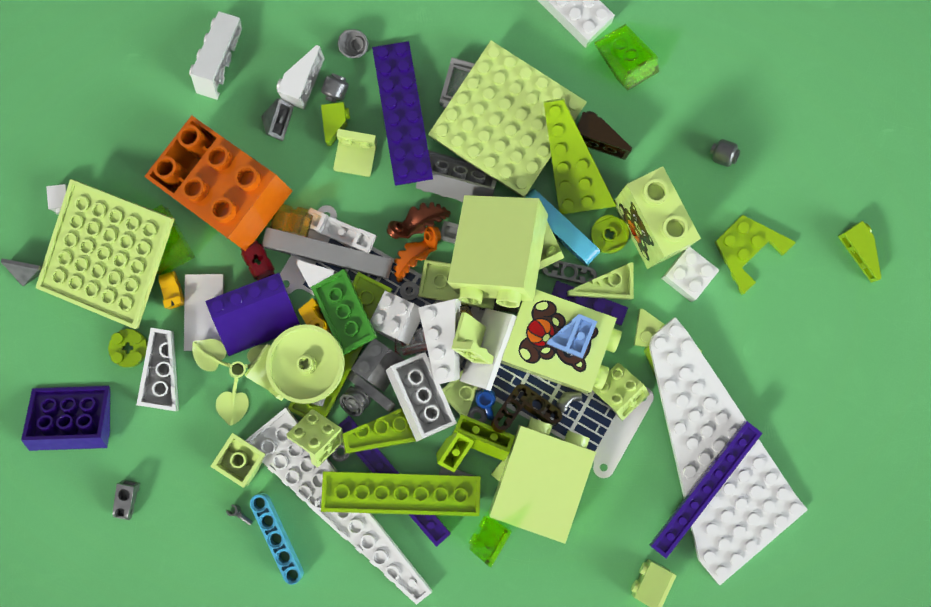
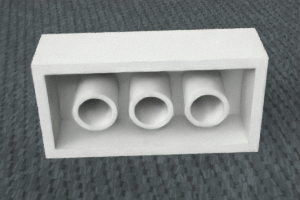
M537 0L585 48L612 23L615 16L600 0Z
M426 352L394 364L385 370L416 442L457 424L440 384L435 385L431 363Z

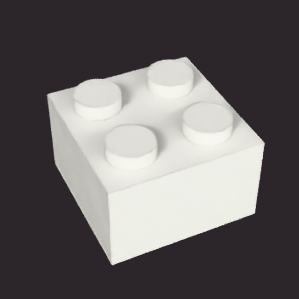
M688 247L679 255L661 279L690 302H693L719 272V269L694 249Z
M384 291L370 322L374 329L409 345L421 321L419 306Z

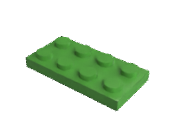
M345 269L311 287L330 331L339 342L344 355L377 338L376 332Z

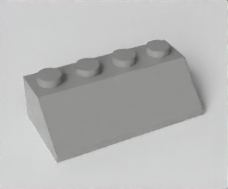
M428 150L433 179L417 182V189L435 193L442 197L453 198L460 202H463L464 195L493 196L497 180L466 160Z

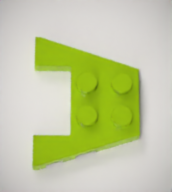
M744 215L740 216L715 241L742 295L756 283L742 269L752 257L768 242L781 255H784L796 243Z

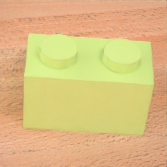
M232 433L210 467L244 488L254 478L266 454Z
M648 559L640 568L639 573L641 575L638 581L635 580L631 587V595L649 607H662L677 575Z

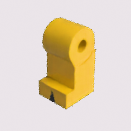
M171 271L159 275L158 280L164 298V308L170 310L184 306V295L176 272Z
M312 298L298 309L307 325H315L331 333L317 300Z

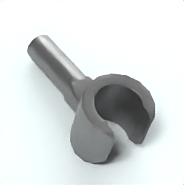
M231 504L235 508L234 514L226 510L229 516H237L248 525H251L253 522L241 513V508L238 505Z

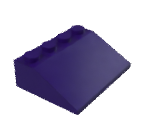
M279 273L205 301L228 356L275 339L285 330L300 325Z
M110 386L32 388L21 441L29 451L108 447L110 435Z

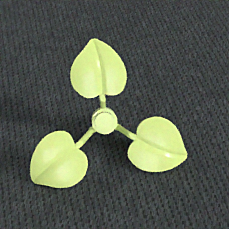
M216 339L194 341L192 353L197 365L201 369L213 372L218 368L219 364L229 367V374L234 378L232 393L226 391L219 395L216 400V410L228 425H234L243 418L249 406L247 395L241 392L236 393L238 378L244 375L246 368L252 365L265 345H257L251 348L247 353V359L250 364L244 365L239 361L232 364L221 361L226 356V349L223 343Z

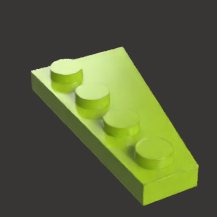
M402 408L342 434L345 454L416 442Z

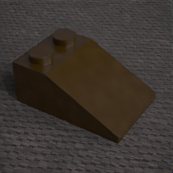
M591 111L582 113L577 128L586 146L590 149L626 160L632 147L601 117H598L596 113Z

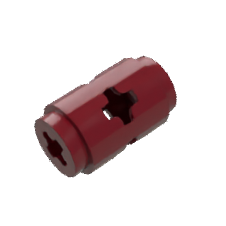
M257 240L246 251L241 248V255L246 265L249 266V271L254 280L258 281L275 274L274 266L267 257L262 244H259ZM255 259L261 261V264L255 263Z

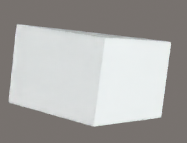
M297 260L296 263L309 288L336 273L334 270Z

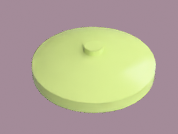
M297 325L282 332L272 343L266 358L267 377L273 389L283 398L300 404L315 403L329 396L339 385L344 373L345 359L339 342L331 333L315 325Z

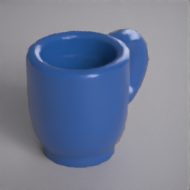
M481 388L476 393L475 402L480 408L485 409L488 420L492 421L494 418L492 406L496 402V394L492 389L489 391Z

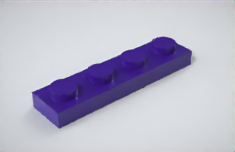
M556 281L551 295L617 318L615 324L622 326L628 307L605 298L567 296V291L575 287Z

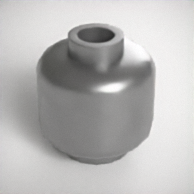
M332 73L331 76H326L321 92L326 95V100L336 103L337 100L345 98L349 85L346 82V78Z
M721 139L718 144H713L710 154H713V161L715 163L729 167L737 162L741 150L738 149L736 143Z

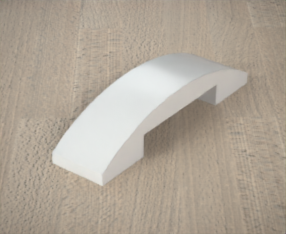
M313 208L309 209L302 224L324 236L366 253L370 252L377 237L370 232L355 228Z

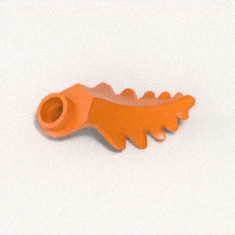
M427 226L423 241L406 243L404 245L406 250L398 251L397 254L401 258L394 259V263L397 265L393 267L396 271L394 275L398 283L403 280L406 273H409L410 267L417 265L418 260H426L431 252L437 250L438 241L441 239L438 227Z

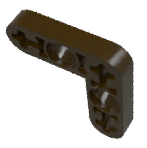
M520 384L513 389L491 422V426L495 432H505L522 408L541 421L556 426L561 421L562 413L557 407L528 386ZM523 391V396L519 401L515 400L519 392ZM533 401H538L541 404L540 410L534 409L532 406ZM507 404L514 405L516 408V412H508L506 408ZM552 413L555 414V419L553 420L550 419ZM503 416L507 417L503 425L500 427L498 425L499 421L503 418Z

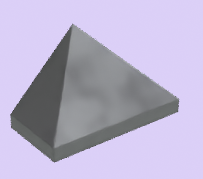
M280 98L274 101L261 116L267 135L280 141L284 140L294 105Z
M1 259V263L22 286L39 277L42 266Z

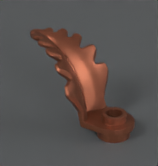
M423 202L420 204L419 209L415 206L411 207L403 222L390 221L387 233L394 239L399 237L408 239L413 234L424 233L426 231L425 226H434V221L441 222L442 219L449 218L451 212L445 207L441 208L440 204H437L435 207L434 203L430 202L429 207H427Z

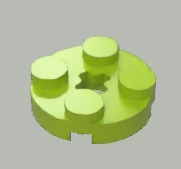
M613 215L602 216L591 228V241L599 248L601 253H616L624 248L628 241V226L621 218L619 219ZM609 229L610 232L614 231L615 234L612 236L613 239L605 237V234L607 233L606 230Z
M123 329L114 333L108 346L112 362L122 367L138 366L145 359L148 341L139 331L133 329ZM127 343L133 346V350H130L129 354L124 350Z

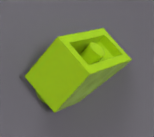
M344 102L321 105L327 146H332L337 140L338 129L344 130L348 126L347 119H350L349 108L345 107Z
M459 431L446 438L436 453L437 464L455 472L475 440Z

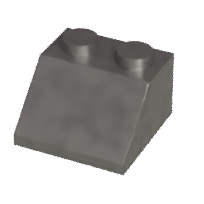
M373 339L351 370L385 392L391 383L385 370L405 359L377 339Z

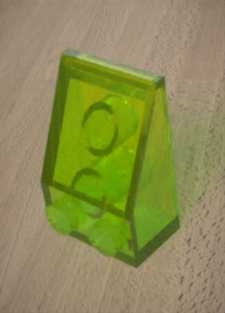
M626 24L594 42L616 79L627 91L659 72L658 56Z
M488 514L487 517H482L478 525L481 527L477 534L473 533L468 543L471 544L470 550L487 566L492 567L512 531L508 524L490 518Z

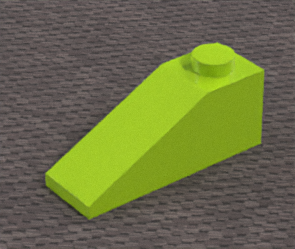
M861 221L840 234L838 238L872 283L881 279L875 238L871 233V227Z

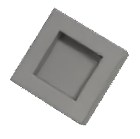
M444 221L440 240L455 244L459 224Z

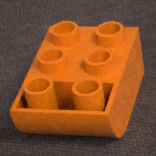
M192 115L144 176L244 251L254 243L293 191L275 173Z

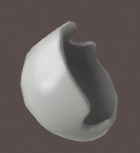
M356 29L345 30L339 36L337 43L339 51L348 58L362 57L367 52L369 45L367 36Z

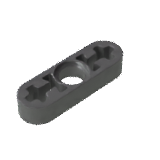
M563 261L553 263L554 268H559V265H562L560 276L557 275L558 271L556 270L548 273L547 268H542V273L547 277L578 284L587 283L597 277L596 271L591 267ZM566 267L573 268L574 275L572 277L564 275ZM578 269H581V274H586L589 271L590 275L593 276L588 281H585L583 276H579V280L575 279Z
M353 370L347 376L348 380L356 386L363 388V392L369 394L373 400L387 411L391 412L396 406L393 401Z

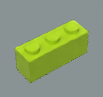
M463 414L460 415L452 433L454 434L459 431L475 440L471 447L472 449L505 461L510 453L515 435L507 432H495L492 426Z

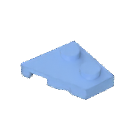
M578 314L549 339L547 344L582 359L597 321Z

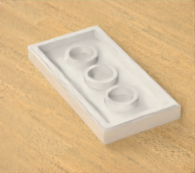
M185 274L184 351H192L193 342L198 340L216 339L222 342L205 301L224 294V274Z
M485 309L480 322L486 327L481 347L487 349L488 353L494 356L493 364L472 363L467 359L460 378L461 382L491 391L517 316Z

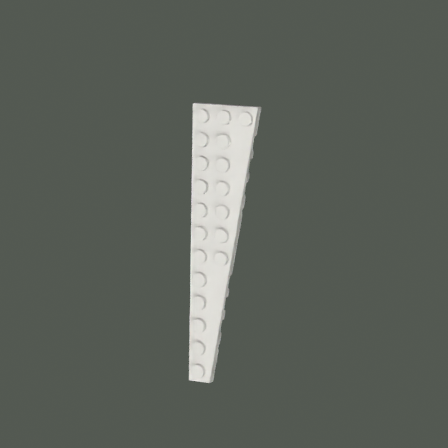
M287 407L245 440L266 454L262 463L268 467V470L275 473L302 501L306 502L338 534L356 547L355 549L360 554L362 553L370 560L369 562L379 568L384 573V576L395 583L396 587L416 605L432 593L429 585L371 513L321 512L323 471H338L328 458L317 468L311 462L310 453L287 438L286 434L299 422Z

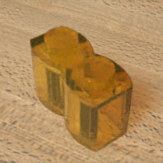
M282 204L273 216L269 228L308 237L313 215L308 213V209L297 207V210H295L292 206Z

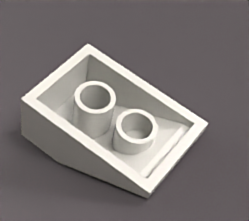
M316 45L284 73L282 79H279L276 89L282 100L298 108L305 109L325 59L320 46Z

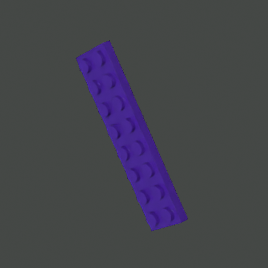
M409 41L372 47L395 186L432 180L433 174Z

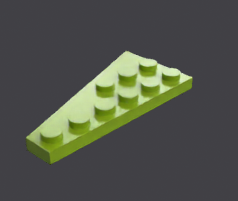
M564 99L544 101L559 212L561 214L617 207Z

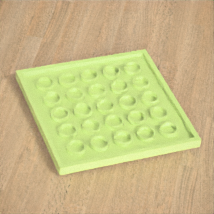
M491 40L428 136L524 198L551 158L544 101L563 98L574 121L587 101Z
M70 179L35 288L133 329H138L175 219L77 180Z

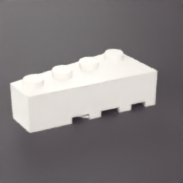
M218 11L216 18L212 19L211 29L209 33L205 34L203 47L198 50L197 60L195 64L191 65L189 71L197 94L218 100L220 94L217 92L218 86L224 83L225 66L229 67L232 53L230 51H235L242 30L239 17Z
M459 299L418 307L435 385L460 379V354L451 349L461 316V301Z
M157 328L150 329L136 404L138 406L179 411L173 331Z

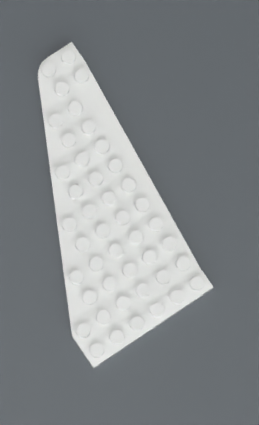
M674 317L653 334L649 349L682 493L685 499L746 419L689 333L677 318ZM759 439L691 526L698 561L718 585L725 582L808 510L796 496Z

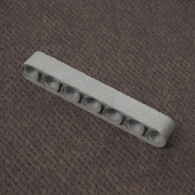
M266 228L262 241V246L270 250L384 279H389L393 260L386 257L272 228Z

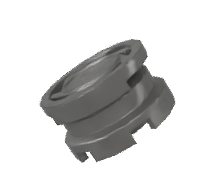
M350 386L340 397V405L349 415L360 416L370 405V396L363 392V388Z

